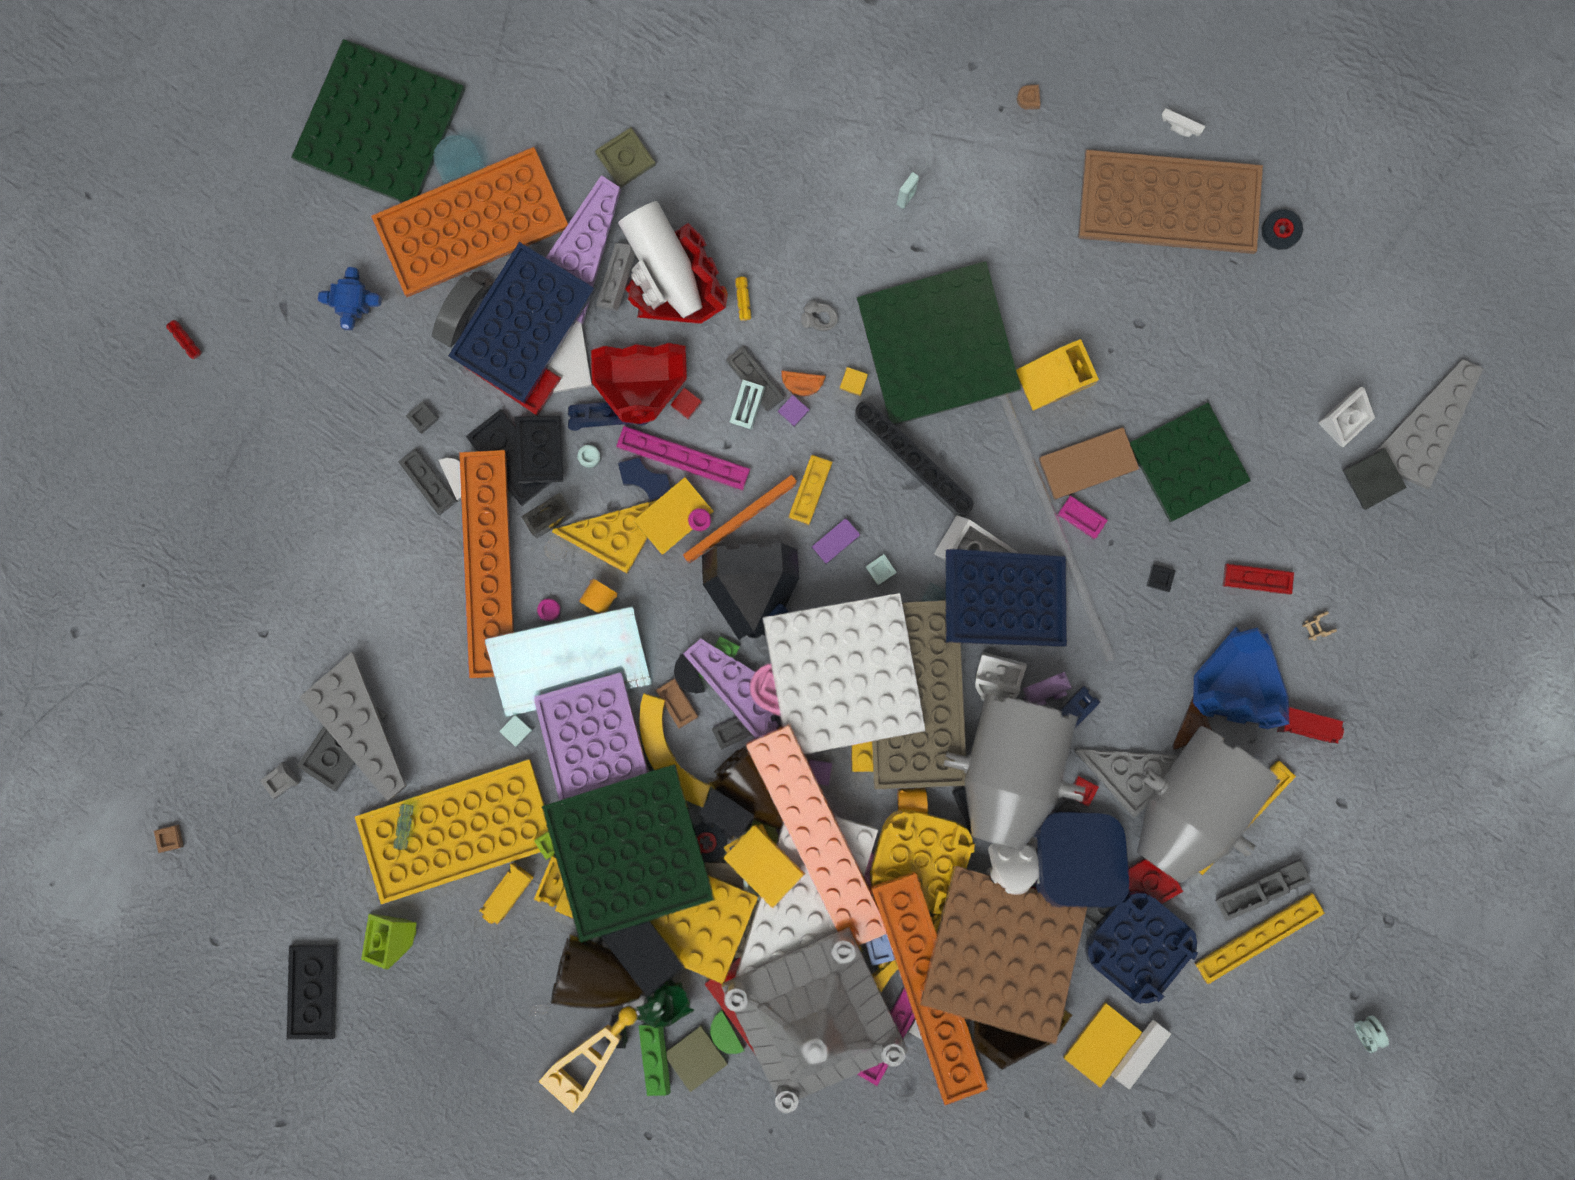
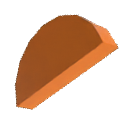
M781 370L782 381L786 389L798 396H810L818 392L823 386L826 377L824 375Z

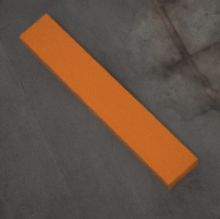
M792 475L787 477L684 553L683 557L688 563L695 561L795 487V478Z

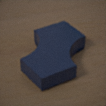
M640 458L618 463L623 485H633L643 489L651 502L658 500L671 489L667 474L650 472L643 466Z

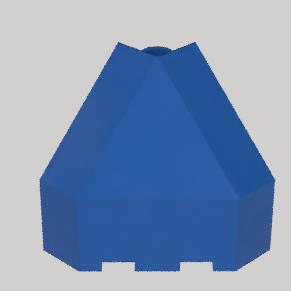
M1235 627L1194 675L1193 703L1204 716L1214 717L1215 714L1227 717V721L1245 724L1247 721L1253 722L1263 729H1271L1289 724V696L1268 633L1263 634L1258 627L1240 632Z

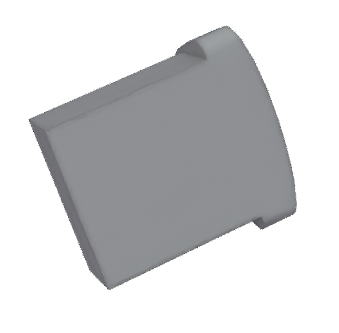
M284 762L260 780L273 799L278 798L292 786L296 787L299 784V780L292 769Z

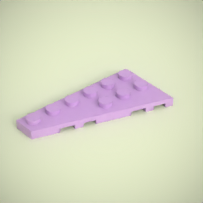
M601 175L546 257V259L594 287L621 192L620 187ZM589 302L577 320L581 324L584 322Z
M702 639L698 640L683 653L754 738L777 730V722H772L770 718L773 713L759 707L751 697L750 681L755 673L753 670Z

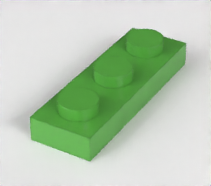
M647 1023L638 1025L646 1093L647 1096H667L671 1094L663 1027L653 1028Z

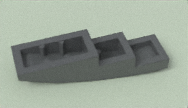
M1301 859L1252 880L1215 899L1225 921H1228L1267 905L1269 901L1290 893V890L1312 881Z

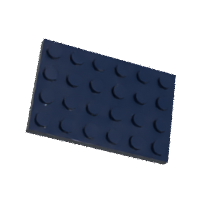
M519 242L448 356L525 404L596 289Z
M947 549L946 643L1067 647L1066 557Z

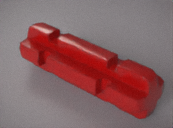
M172 320L166 325V328L173 334V337L185 349L190 358L196 359L202 354L187 332L182 329L179 322Z

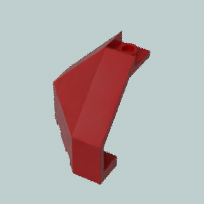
M687 223L675 231V234L691 261L703 308L685 318H682L668 301L653 310L651 305L648 306L642 296L644 292L641 286H637L632 279L625 290L629 293L628 300L634 307L639 309L637 318L702 324L726 308L728 292L725 286H720L716 277L719 274L713 258H708L704 247L707 246L706 242Z
M666 343L656 347L636 344L623 349L610 346L591 350L592 384L622 422L643 424L654 421L687 379L686 346Z

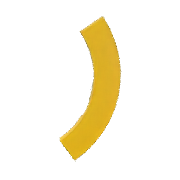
M644 693L640 705V733L650 764L654 770L675 764L685 799L692 804L703 807L707 801L711 785L695 778L676 761L666 742L663 730L666 700Z

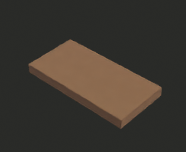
M1124 428L1039 457V462L1054 500L1139 470Z

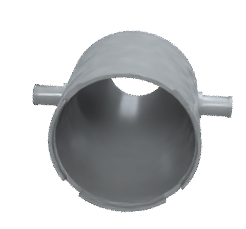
M986 694L971 755L966 757L947 751L946 758L954 759L955 762L945 760L944 766L964 770V773H966L964 782L972 836L1023 850L1056 806L1058 798L1063 796L1079 800L1080 802L1083 800L1084 796L1075 794L1074 791L1084 793L1085 787L1066 783L1063 779L1077 717L1071 714L1061 717V711L1011 698H1006L1005 701H997L996 695Z
M1203 726L1198 728L1163 778L1149 767L1143 772L1148 774L1150 778L1142 773L1140 775V780L1155 790L1148 799L1137 853L1179 883L1228 855L1233 847L1246 857L1251 855L1252 853L1245 846L1254 851L1255 845L1245 839L1242 834L1280 782L1279 779L1277 780V776L1262 763L1237 746L1232 749L1222 743L1225 738Z

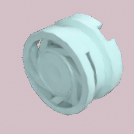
M1371 1015L1366 1018V1021L1360 1020L1354 1023L1356 1033L1369 1053L1376 1052L1378 1047L1385 1048L1389 1045L1385 1030L1375 1016Z

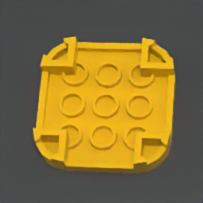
M909 809L895 811L887 817L881 830L870 868L869 879L871 885L875 886L915 872L928 910L933 914H941L954 866L967 869L971 853H974L975 844L973 843L972 836L962 824L953 820Z

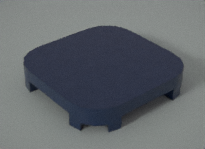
M1060 812L1048 815L1033 835V838H1037L1040 882L1036 884L1038 893L1042 894L1044 899L1051 904V907L1107 908L1123 902L1129 892V871L1126 836L1120 822L1113 816L1103 813Z
M1135 890L1128 892L1123 902L1110 909L1090 934L1085 946V954L1089 963L1139 1004L1161 1001L1165 997L1163 995L1164 991L1191 958L1195 960L1198 954L1196 933L1192 928L1154 897L1144 891Z

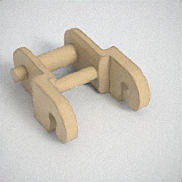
M1328 611L1314 616L1313 621L1309 622L1306 620V624L1302 625V627H1307L1310 634L1308 640L1313 639L1315 641L1317 640L1316 637L1320 635L1326 637L1331 633L1337 632L1336 629L1328 632L1323 631L1318 622L1321 617L1329 614ZM1313 623L1316 624L1319 630V633L1317 634L1314 633V630L1311 626V624Z

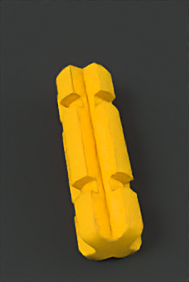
M737 277L735 283L738 309H740L739 319L747 321L751 319L747 278Z

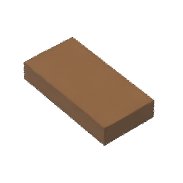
M675 678L656 690L659 697L666 700L665 707L679 729L698 718L697 713Z

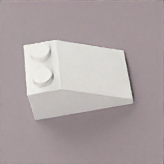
M956 516L934 554L946 562L947 549L1006 553L1019 552L971 520Z

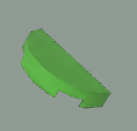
M721 1009L711 1023L710 1034L713 1043L719 1050L728 1054L744 1052L743 1045L723 1009Z

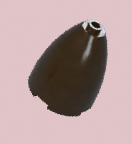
M747 746L742 747L740 750L737 749L714 771L716 777L708 779V783L713 789H718L721 794L726 797L728 796L736 803L742 805L747 811L754 813L753 820L781 829L783 819Z
M569 934L558 965L556 983L553 985L551 1004L570 1008L601 1009L625 1005L639 1000L640 996H645V993L611 949L590 939L580 942L577 935Z

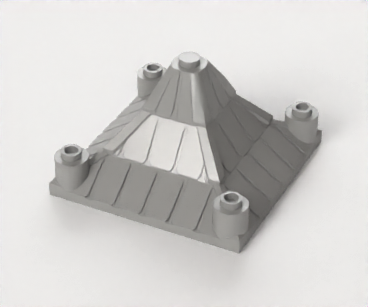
M849 927L722 984V989L725 993V1005L728 1009L735 1011L775 1093L776 1107L783 1113L793 1112L798 1106L799 1099L885 1062L889 1066H898L904 1061L905 1054L908 1053V1048Z

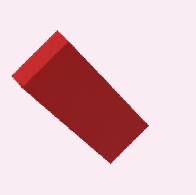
M1225 564L1223 587L1292 595L1294 572Z

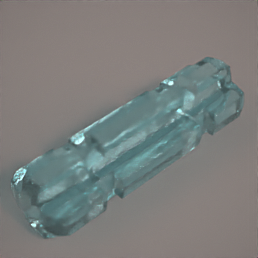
M401 804L399 814L401 816L398 817L395 833L397 838L394 839L393 845L395 849L404 850L407 848L408 840L406 838L409 837L412 820L410 815L413 814L414 809L412 805Z

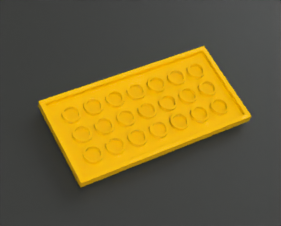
M531 759L355 816L381 905L540 853L541 851L534 840L548 832V828L541 807L545 804Z
M708 875L715 900L650 920V922L682 961L685 968L723 984L759 896ZM564 888L555 911L573 918Z

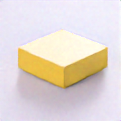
M847 367L840 390L861 396L868 374Z

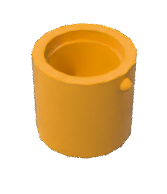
M593 578L590 580V584L579 602L598 614L605 613L614 599L617 598L618 593Z
M925 787L897 789L898 810L909 809L928 814Z

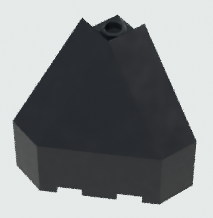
M782 542L772 543V547L744 544L740 545V549H726V546H716L702 555L703 586L738 640L745 636L754 639L759 638L761 635L766 636L763 618L767 617L778 604L784 605L786 608L799 581L797 549Z

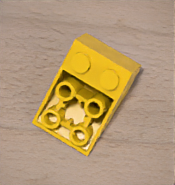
M1081 339L1062 346L1016 370L1032 411L1092 387L1099 380Z

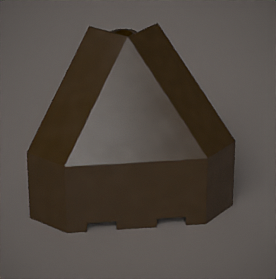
M1065 1008L1059 1034L1073 1016ZM974 1021L975 1050L986 1056L1001 1070L1052 1044Z

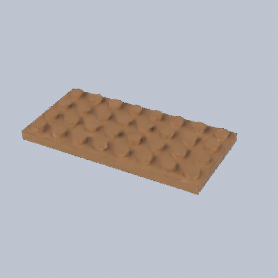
M1086 150L1078 238L1255 254L1258 243L1263 165Z

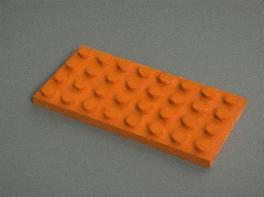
M535 147L371 216L407 298L511 254L519 242L525 246L532 245L564 231L568 225Z

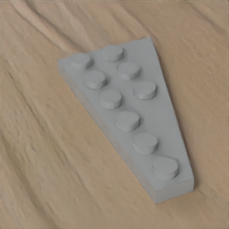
M1464 359L1460 360L1375 451L1386 448L1401 478L1424 489L1431 487L1483 368Z
M351 652L299 698L383 797L390 801L407 784L391 749L389 738H387L383 729V723L372 695L369 693L364 681V675L356 661V655L354 652Z

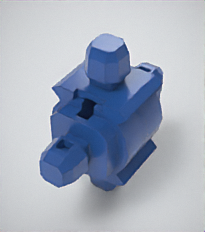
M347 267L344 275L345 279H338L337 284L331 283L330 291L319 292L318 301L335 308V313L341 317V328L352 331L356 321L354 318H362V313L369 314V307L380 306L382 304V297L377 293L365 290V285L358 281V269Z

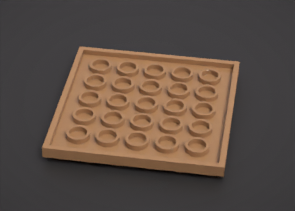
M954 866L919 1005L1056 1044L1087 908L1051 907V904L1035 889L1029 888L1023 894H1010L1005 892L1006 888L999 883L995 884L991 876Z

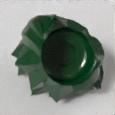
M671 979L650 997L645 996L643 1005L636 1006L640 1014L637 1019L644 1021L653 1028L669 1027L684 1016L694 1012V1009L690 1008L689 995L684 991L682 983H674Z

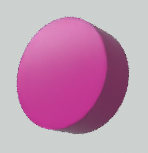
M695 509L689 514L688 524L693 530L704 531L710 526L711 516L706 510Z
M544 599L539 603L537 613L541 619L551 622L560 616L561 608L555 600Z

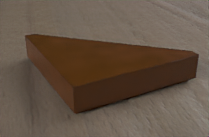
M1193 697L1173 742V750L1186 746L1200 726L1212 731L1207 716H1204L1194 705Z

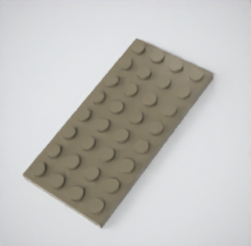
M946 601L902 603L925 731L872 741L874 789L965 786L964 779L966 773H964V770L944 766L945 760L955 762L954 759L946 758L947 751L966 756L960 643H946Z

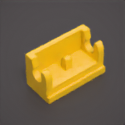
M555 855L551 856L534 897L535 901L546 902L551 907L557 906L564 890Z

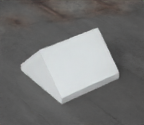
M1360 387L1351 392L1318 422L1341 447L1348 444L1375 418L1365 388Z

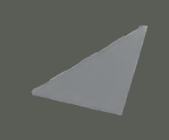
M1076 749L1074 751L1134 818L1147 807L1148 799L1155 790L1140 780L1141 773L1150 778L1148 774L1143 772L1149 767L1163 778L1179 756Z

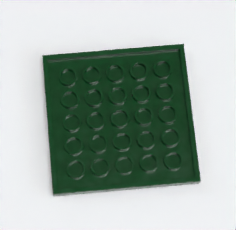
M342 39L291 158L294 161L403 203L421 194L465 92V87Z
M986 261L857 297L888 418L894 425L1021 391Z
M675 764L541 806L580 942L715 900Z

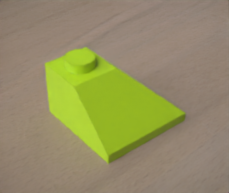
M368 914L361 960L383 969H390L413 946L416 936V922L405 918Z

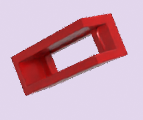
M1289 707V724L1279 726L1277 732L1286 731L1338 744L1339 740L1343 737L1344 727H1342L1343 721Z

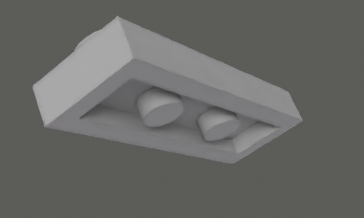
M615 243L596 304L601 309L615 311L619 309L635 257L630 244Z

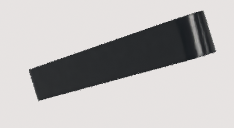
M867 401L857 405L855 410V420L946 508L955 516L965 517L971 512L974 505L971 497L882 412ZM861 409H868L871 412V416L863 418L859 415V411ZM883 424L887 427V432L883 434L878 433L875 430V426ZM899 439L902 441L903 447L895 449L891 442ZM912 454L918 456L919 463L915 465L909 463L908 456ZM932 470L935 473V479H926L924 472ZM944 485L949 486L952 491L951 495H943L940 487ZM957 502H966L968 505V510H958L956 505Z

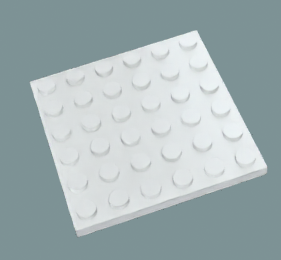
M900 593L763 618L782 727L790 724L804 754L925 731Z

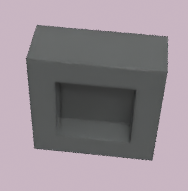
M423 401L406 415L421 434L439 420Z

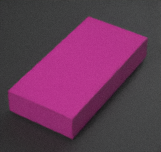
M1071 495L1057 514L1094 540L1108 521Z

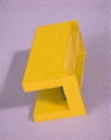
M515 862L510 863V871L507 872L483 905L484 907L479 910L483 914L482 918L490 924L502 922L534 876Z

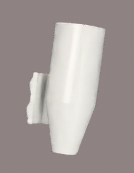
M651 202L621 219L618 224L639 260L633 267L631 276L637 286H641L644 292L642 296L648 306L651 305L654 310L659 305L668 301L682 318L703 308L691 261L659 202Z

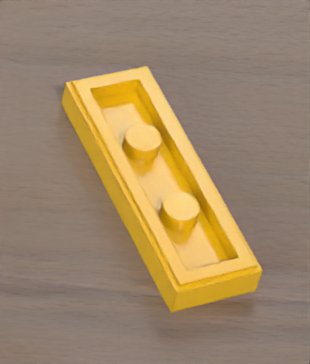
M811 454L788 518L810 525L832 465L831 461Z

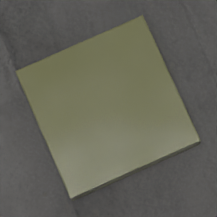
M631 127L595 150V154L620 188L656 165Z
M702 1025L666 1051L667 1060L690 1092L728 1065L727 1060L713 1043Z

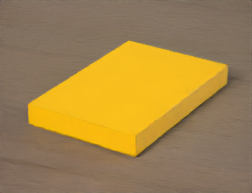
M684 477L633 521L660 554L663 555L693 530L688 524V516L693 510L704 509L709 514H712L714 511Z
M757 824L753 825L724 857L727 863L771 908H774L805 875Z
M1104 1002L1064 1054L1063 1058L1101 1088L1143 1032Z

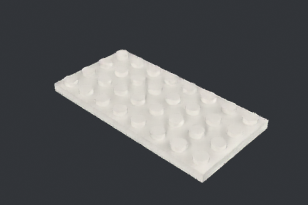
M835 816L864 876L878 829ZM784 822L776 845L805 875L774 908H771L760 896L735 978L838 932Z

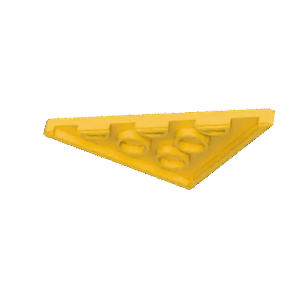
M655 501L555 528L552 530V533L628 574L648 539L633 520Z

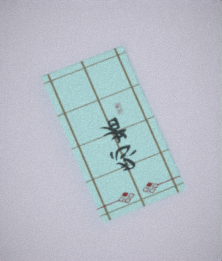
M632 606L485 639V645L506 717L536 710L533 698L535 696L620 672L623 673L627 690L651 685V678Z

